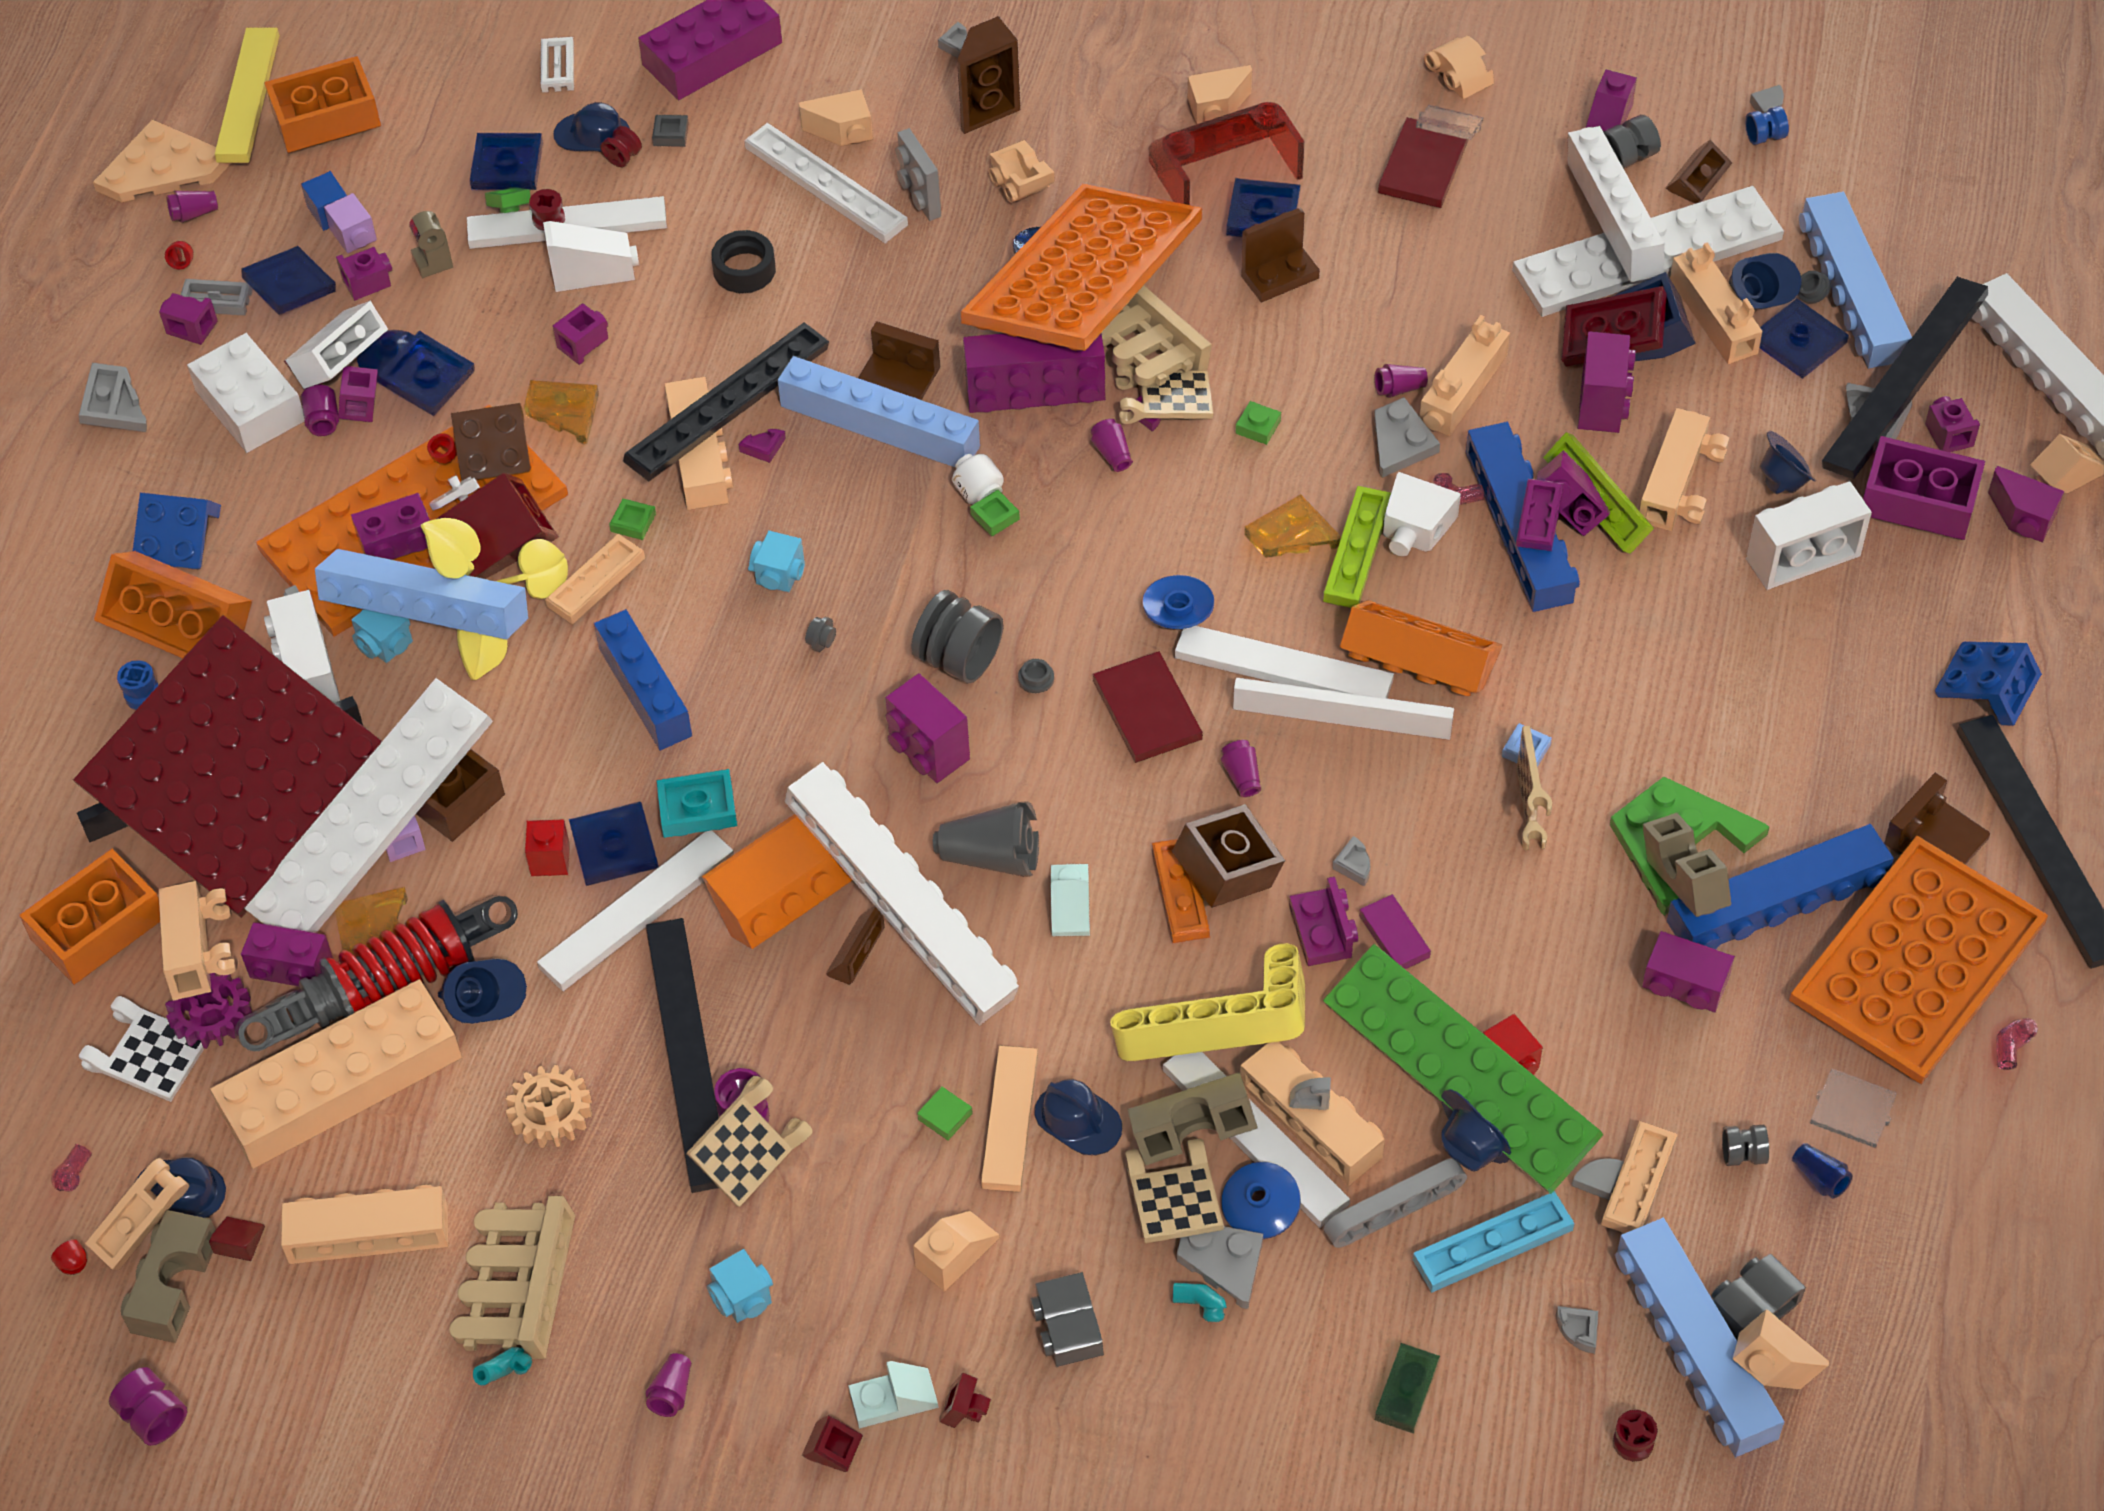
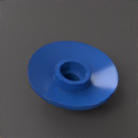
M1186 575L1167 576L1155 581L1147 588L1143 596V609L1147 617L1159 626L1170 629H1186L1199 625L1211 615L1214 609V595L1206 583L1195 577Z
M1256 1162L1240 1168L1229 1178L1222 1193V1210L1229 1225L1235 1229L1263 1234V1239L1275 1237L1288 1229L1295 1221L1301 1204L1300 1190L1294 1177L1283 1167L1270 1162ZM1262 1190L1265 1192V1197L1261 1201L1252 1200V1195L1256 1191Z

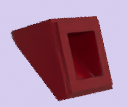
M227 1216L211 1235L209 1244L214 1254L252 1261L265 1226L261 1223Z
M828 1415L816 1422L802 1456L810 1461L847 1472L863 1435Z

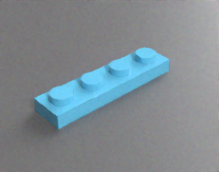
M1554 1191L1552 1194L1549 1193L1414 1252L1413 1262L1429 1290L1433 1293L1573 1231L1574 1222Z

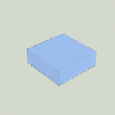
M1520 723L1502 750V757L1515 763L1518 762L1522 726H1524ZM1531 729L1538 767L1551 746L1552 738Z

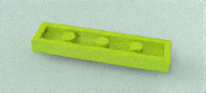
M1566 432L1543 458L1549 463L1564 450L1588 474L1610 511V515L1600 522V525L1624 552L1631 554L1654 529L1653 526L1576 437Z
M1357 486L1324 591L1323 602L1349 608L1360 603L1383 530L1385 513L1391 492Z

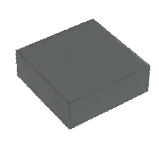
M656 115L652 136L653 146L686 147L689 126L688 115Z

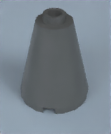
M1028 801L1018 802L942 823L939 831H935L933 834L934 852L940 854L943 861L1030 877L1033 875L1030 870H1036L1039 856V832L1032 831L1030 820H1037L1033 805Z

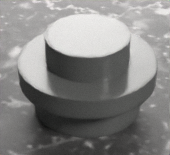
M1808 271L1801 276L1802 284L1798 296L1803 302L1808 304L1820 302L1830 291V280L1824 273Z
M815 617L811 621L806 632L805 641L812 646L813 650L821 652L825 647L829 648L832 645L836 636L833 620L829 617L822 619Z
M1031 659L1025 662L1019 670L1018 681L1025 691L1042 693L1053 685L1054 671L1046 661Z

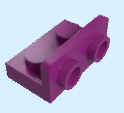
M1335 876L1327 878L1326 889L1291 895L1289 897V905L1307 966L1352 958L1353 943L1358 942V931L1354 919L1348 920L1346 911L1349 909L1347 894L1344 888H1338Z

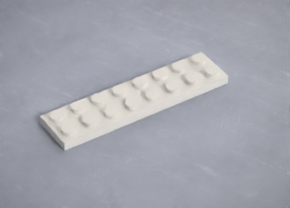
M1754 186L1651 218L1665 243L1663 273L1666 272L1668 276H1671L1673 258L1686 252L1689 248L1697 250L1703 248L1704 243H1708L1715 253L1713 262L1780 241L1784 234V230ZM1605 233L1513 261L1512 269L1541 317L1565 310L1566 305L1603 298L1649 280L1644 279L1630 282Z
M435 678L285 856L273 876L244 909L266 925L317 933L491 725L492 719Z

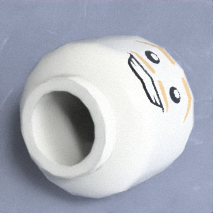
M967 454L955 464L956 470L953 473L952 482L967 503L973 505L996 490L1002 493L1003 475L987 455L976 454L972 456V454Z

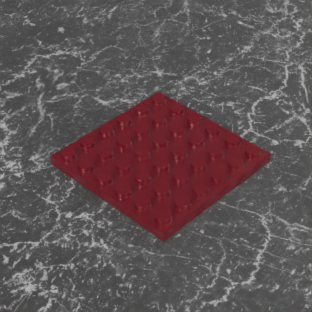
M222 615L77 774L73 781L207 891L210 892L219 888L225 889L226 902H223V904L229 906L234 913L242 918L247 912L244 908L273 876L281 861L382 741Z

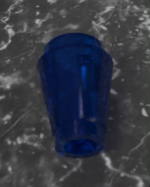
M1808 1143L1802 1144L1792 1157V1161L1822 1196L1828 1195L1833 1199L1837 1198L1846 1191L1852 1181L1853 1175L1848 1171L1847 1164L1812 1147Z

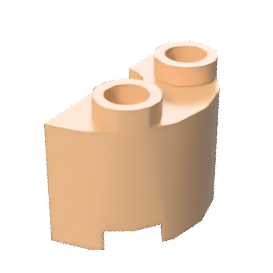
M1469 36L1455 38L1424 55L1426 66L1437 75L1443 72L1446 86L1450 90H1454L1462 99L1494 84L1493 71H1486L1485 64L1481 56L1485 55L1484 50Z
M1025 140L990 154L993 166L989 168L990 179L995 187L1001 185L1010 203L1047 189V187H1050L1049 184L1054 183V171L1044 161H1038L1035 151Z

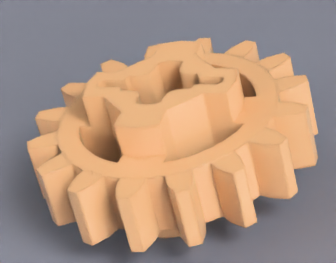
M554 1065L551 1073H545L544 1068L540 1066L538 1067L537 1076L533 1077L527 1072L523 1074L525 1079L523 1085L513 1083L512 1087L515 1095L507 1096L506 1101L509 1109L506 1110L515 1135L523 1134L525 1143L529 1144L537 1138L540 1148L545 1147L547 1140H553L555 1146L559 1147L561 1137L566 1136L569 1140L573 1141L575 1139L573 1132L575 1128L579 1130L586 1129L584 1118L592 1116L590 1107L592 1100L589 1090H586L584 1079L579 1078L575 1080L573 1070L569 1069L562 1075L560 1074L559 1066Z

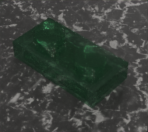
M1403 1343L1400 1344L1375 1413V1421L1414 1434L1439 1365V1355Z

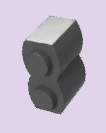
M1769 1254L1761 1260L1757 1257L1750 1260L1740 1272L1742 1277L1732 1283L1729 1280L1722 1282L1714 1290L1711 1297L1734 1337L1738 1340L1739 1332L1766 1309L1779 1320L1801 1302L1806 1287L1772 1254Z
M1083 1272L1036 1283L1037 1296L1031 1297L1030 1301L1035 1321L1043 1320L1046 1331L1040 1333L1045 1356L1053 1355L1056 1367L1103 1356V1341Z

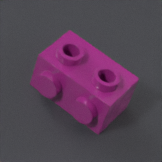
M419 493L351 514L358 541L363 553L366 555L392 560L428 548L421 524L430 521Z
M254 922L241 952L250 978L299 986V980L305 977L311 979L314 976H318L321 973L320 959L333 958L326 935Z
M1661 931L1646 966L1642 987L1651 990L1656 995L1669 996L1686 1002L1693 1008L1706 1009L1716 1013L1729 980L1735 956Z

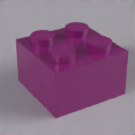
M1588 332L1581 381L1578 429L1619 433L1621 419L1628 420L1630 399L1625 397H1632L1634 376L1628 370H1634L1636 350H1629L1630 335Z
M920 673L885 697L887 709L885 716L889 729L888 741L895 751L905 753L912 760L914 767L920 774H927L933 781L939 783L970 760L967 716Z

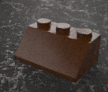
M997 16L969 29L957 59L961 131L964 134L1021 110L1018 40L1000 17Z

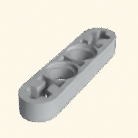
M1453 1158L1446 1159L1339 1212L1327 1221L1323 1228L1324 1232L1334 1247L1347 1246L1451 1194L1464 1184L1467 1175Z

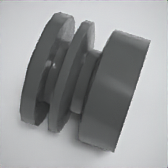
M942 590L932 598L918 620L911 643L912 655L922 662L927 661L934 668L944 665V671L947 674L967 684L974 683L989 667L997 652L1004 629L1003 618L999 614L980 605L971 608V603L968 599L964 597L959 598L954 592L949 590Z

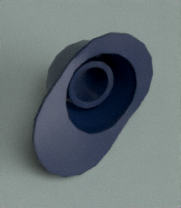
M594 102L587 104L577 113L563 118L554 129V140L558 146L566 150L602 152L601 143L607 138H612L613 131L617 127H630L619 116L615 108L606 103Z
M1767 253L1744 258L1735 264L1732 275L1729 278V284L1737 297L1742 302L1743 299L1747 298L1754 310L1784 305L1794 300L1799 294L1802 284L1801 275L1796 264L1787 256L1779 253Z
M1768 431L1767 438L1770 447L1760 463V469L1766 476V486L1775 494H1779L1784 490L1794 493L1810 480L1816 482L1801 454L1782 436L1773 431Z
M488 959L466 962L456 966L448 974L442 985V990L438 992V998L443 1000L452 1018L461 1023L474 1024L501 1020L512 1016L521 1008L526 998L527 984L522 971L516 964L508 960Z
M1074 1079L1062 1080L1055 1084L1051 1082L1035 1104V1118L1038 1125L1048 1134L1083 1155L1096 1156L1110 1151L1117 1145L1122 1135V1121L1118 1112L1108 1102L1093 1093L1083 1082Z
M1452 1089L1445 1090L1441 1098L1451 1108L1442 1102L1444 1112L1448 1118L1441 1132V1142L1444 1150L1450 1157L1473 1172L1478 1171L1491 1162L1507 1163L1509 1158L1502 1151L1510 1155L1511 1148L1500 1130L1485 1119L1460 1093Z
M182 1157L176 1160H163L170 1166L169 1172L172 1175L182 1177L189 1184L186 1193L179 1200L175 1201L168 1210L202 1218L210 1217L219 1210L225 1200L226 1186L223 1177L214 1168L204 1165L201 1161L194 1158ZM145 1169L139 1174V1176L137 1177V1179H138V1178L140 1177V1175L145 1171ZM156 1183L150 1191L158 1196L164 1188Z

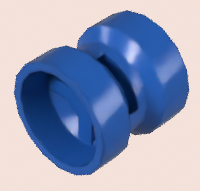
M1781 106L1769 108L1765 113L1754 111L1746 115V132L1753 145L1765 143L1769 138L1779 140L1788 136V119L1785 110Z
M136 660L126 663L118 671L117 680L123 691L126 704L130 708L137 710L158 686L152 667L147 662Z

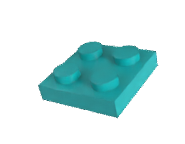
M730 769L656 780L664 838L738 826Z

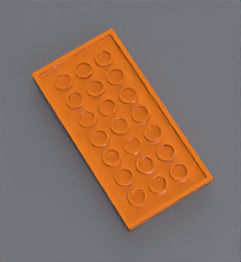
M1082 184L961 311V324L975 326L980 330L1006 333L1012 337L1029 338L1044 344L1060 345L1071 350L1085 351L1202 220V208Z
M453 426L442 432L450 435L455 441ZM428 440L256 542L258 550L290 587L296 585L299 592L310 591L319 621L335 637L353 626L352 619L364 609L319 600L315 568L336 549L364 554L355 532L351 514L419 493L430 521L435 520L460 503V500L457 498L435 510H432L429 505L431 501L453 489L448 479L456 475L459 481H462L458 455L451 463H437L432 459L427 450ZM527 445L531 471L512 476L522 479L543 511L568 496L567 486ZM441 447L437 449L442 454L446 453ZM495 478L476 481L480 488H482ZM428 548L392 559L435 569L431 562Z

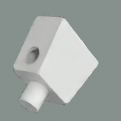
M1398 472L1384 520L1383 535L1391 539L1389 544L1390 550L1398 556H1407L1412 547L1425 552L1431 551L1457 519L1461 493Z

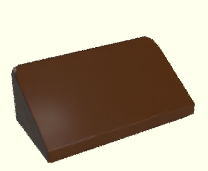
M1709 140L1696 149L1669 182L1666 189L1695 204L1700 203L1732 162Z
M876 906L858 918L826 973L828 977L848 985L853 983L885 928L884 916Z

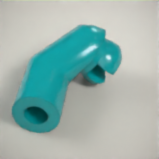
M1174 1283L1173 1303L1199 1304L1201 1307H1204L1203 1318L1208 1322H1221L1224 1319V1308H1227L1226 1301L1211 1287L1204 1284Z
M511 1347L493 1359L476 1366L472 1374L473 1379L478 1385L482 1386L507 1376L513 1371L518 1375L525 1374L532 1365V1357L524 1353L523 1348Z

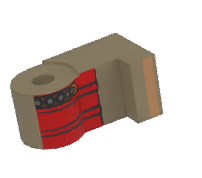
M423 211L412 217L409 227L419 247L411 249V254L421 277L425 278L454 268L446 234L441 228L436 214L432 211Z

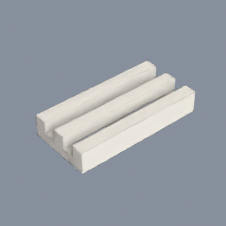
M573 37L541 39L542 92H549V87H554L555 92L561 91V86H567L568 91L574 90ZM566 45V77H561V46ZM549 46H554V78H549Z

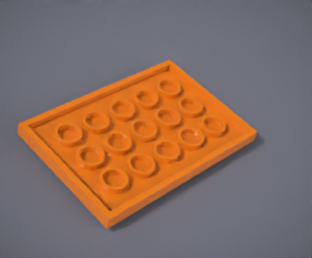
M1916 836L1791 992L1789 1001L1922 1085L2045 925L2048 914L1921 837Z

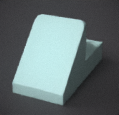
M1088 864L1051 865L1052 936H1090Z
M889 1361L886 1362L888 1375L848 1385L859 1429L939 1408L928 1368Z

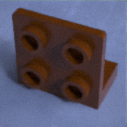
M1301 208L1284 212L1275 218L1255 224L1243 231L1241 277L1261 303L1319 279L1320 269L1303 248L1305 213Z
M876 321L871 329L873 354L858 378L922 400L940 369L939 340Z
M520 403L451 413L462 481L470 476L476 480L498 477L503 472L515 475L531 471L524 428L525 419Z
M1935 772L1892 818L1884 844L1899 855H1902L1914 838L1919 836L1966 865L1987 842L1990 832L1946 803L1947 797L1944 796L1947 780Z

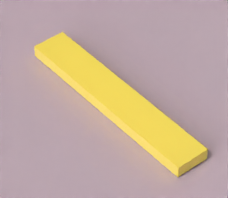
M246 28L215 150L217 163H249L266 94L264 82L269 81L278 45V28Z

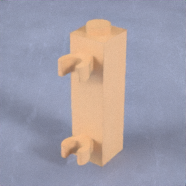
M1704 243L1703 248L1697 250L1689 248L1686 252L1673 258L1670 279L1727 364L1758 354L1763 331L1752 317L1755 310L1747 298L1743 299L1742 302L1737 297L1735 291L1713 262L1715 257L1714 251L1708 243Z
M1480 315L1473 324L1472 331L1444 370L1441 369L1436 375L1433 385L1421 400L1420 418L1429 429L1450 436L1508 355L1510 332L1501 329L1500 323L1496 322L1494 325L1484 322V316Z
M1676 408L1641 500L1640 513L1652 526L1672 531L1678 515L1683 516L1691 523H1701L1707 499L1698 495L1685 496L1700 454H1705L1713 461L1723 462L1729 442V437L1726 435L1707 434L1710 417Z
M196 881L159 889L163 972L173 1001L211 992L210 973L229 975L236 971L234 958L220 960L221 958L231 956L229 943H219L208 951L206 919L225 920L231 917L229 906L226 904L222 906L215 905L226 902L225 889H214L206 897H201Z

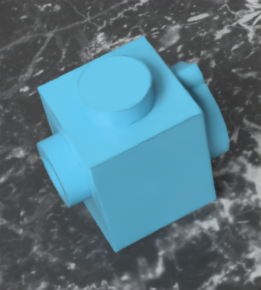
M768 530L764 541H757L750 556L748 570L755 572L756 584L770 590L778 589L790 593L795 580H800L804 572L805 561L802 539Z
M364 609L352 619L355 633L352 635L353 641L359 650L371 659L378 656L388 663L396 655L403 653L408 645L413 642L408 618Z
M745 1249L709 1268L712 1282L707 1285V1290L716 1308L723 1316L728 1317L732 1315L735 1321L739 1323L746 1318H754L760 1315L772 1303L769 1287L773 1286L772 1279L762 1264L757 1267L755 1266Z

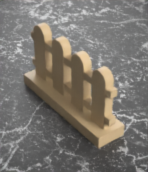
M1144 285L1102 331L1103 346H1107L1110 343L1115 346L1112 361L1118 366H1128L1134 363L1137 366L1134 380L1141 386H1149L1154 383L1161 386L1166 383L1167 376L1180 369H1183L1185 372L1191 369L1201 371L1208 369L1212 344ZM1136 330L1140 332V334L1127 341L1123 338ZM1159 349L1163 352L1150 360L1145 358V356Z
M548 1196L546 1208L543 1203H533L532 1210L507 1209L505 1203H495L494 1209L482 1210L475 1216L474 1225L481 1235L488 1237L486 1245H475L468 1250L466 1261L474 1271L479 1272L478 1280L464 1282L458 1289L459 1299L466 1307H471L470 1317L456 1318L451 1323L449 1329L454 1340L457 1343L463 1344L466 1351H476L477 1344L502 1345L505 1351L511 1347H516V1345H521L532 1359L546 1358L575 1220V1214L564 1196ZM501 1236H526L524 1245H499ZM493 1272H518L517 1281L491 1280ZM485 1308H511L509 1317H483Z

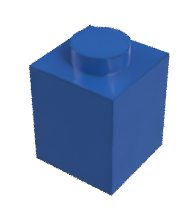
M331 171L301 183L306 205L323 231L329 229L324 206L347 196Z

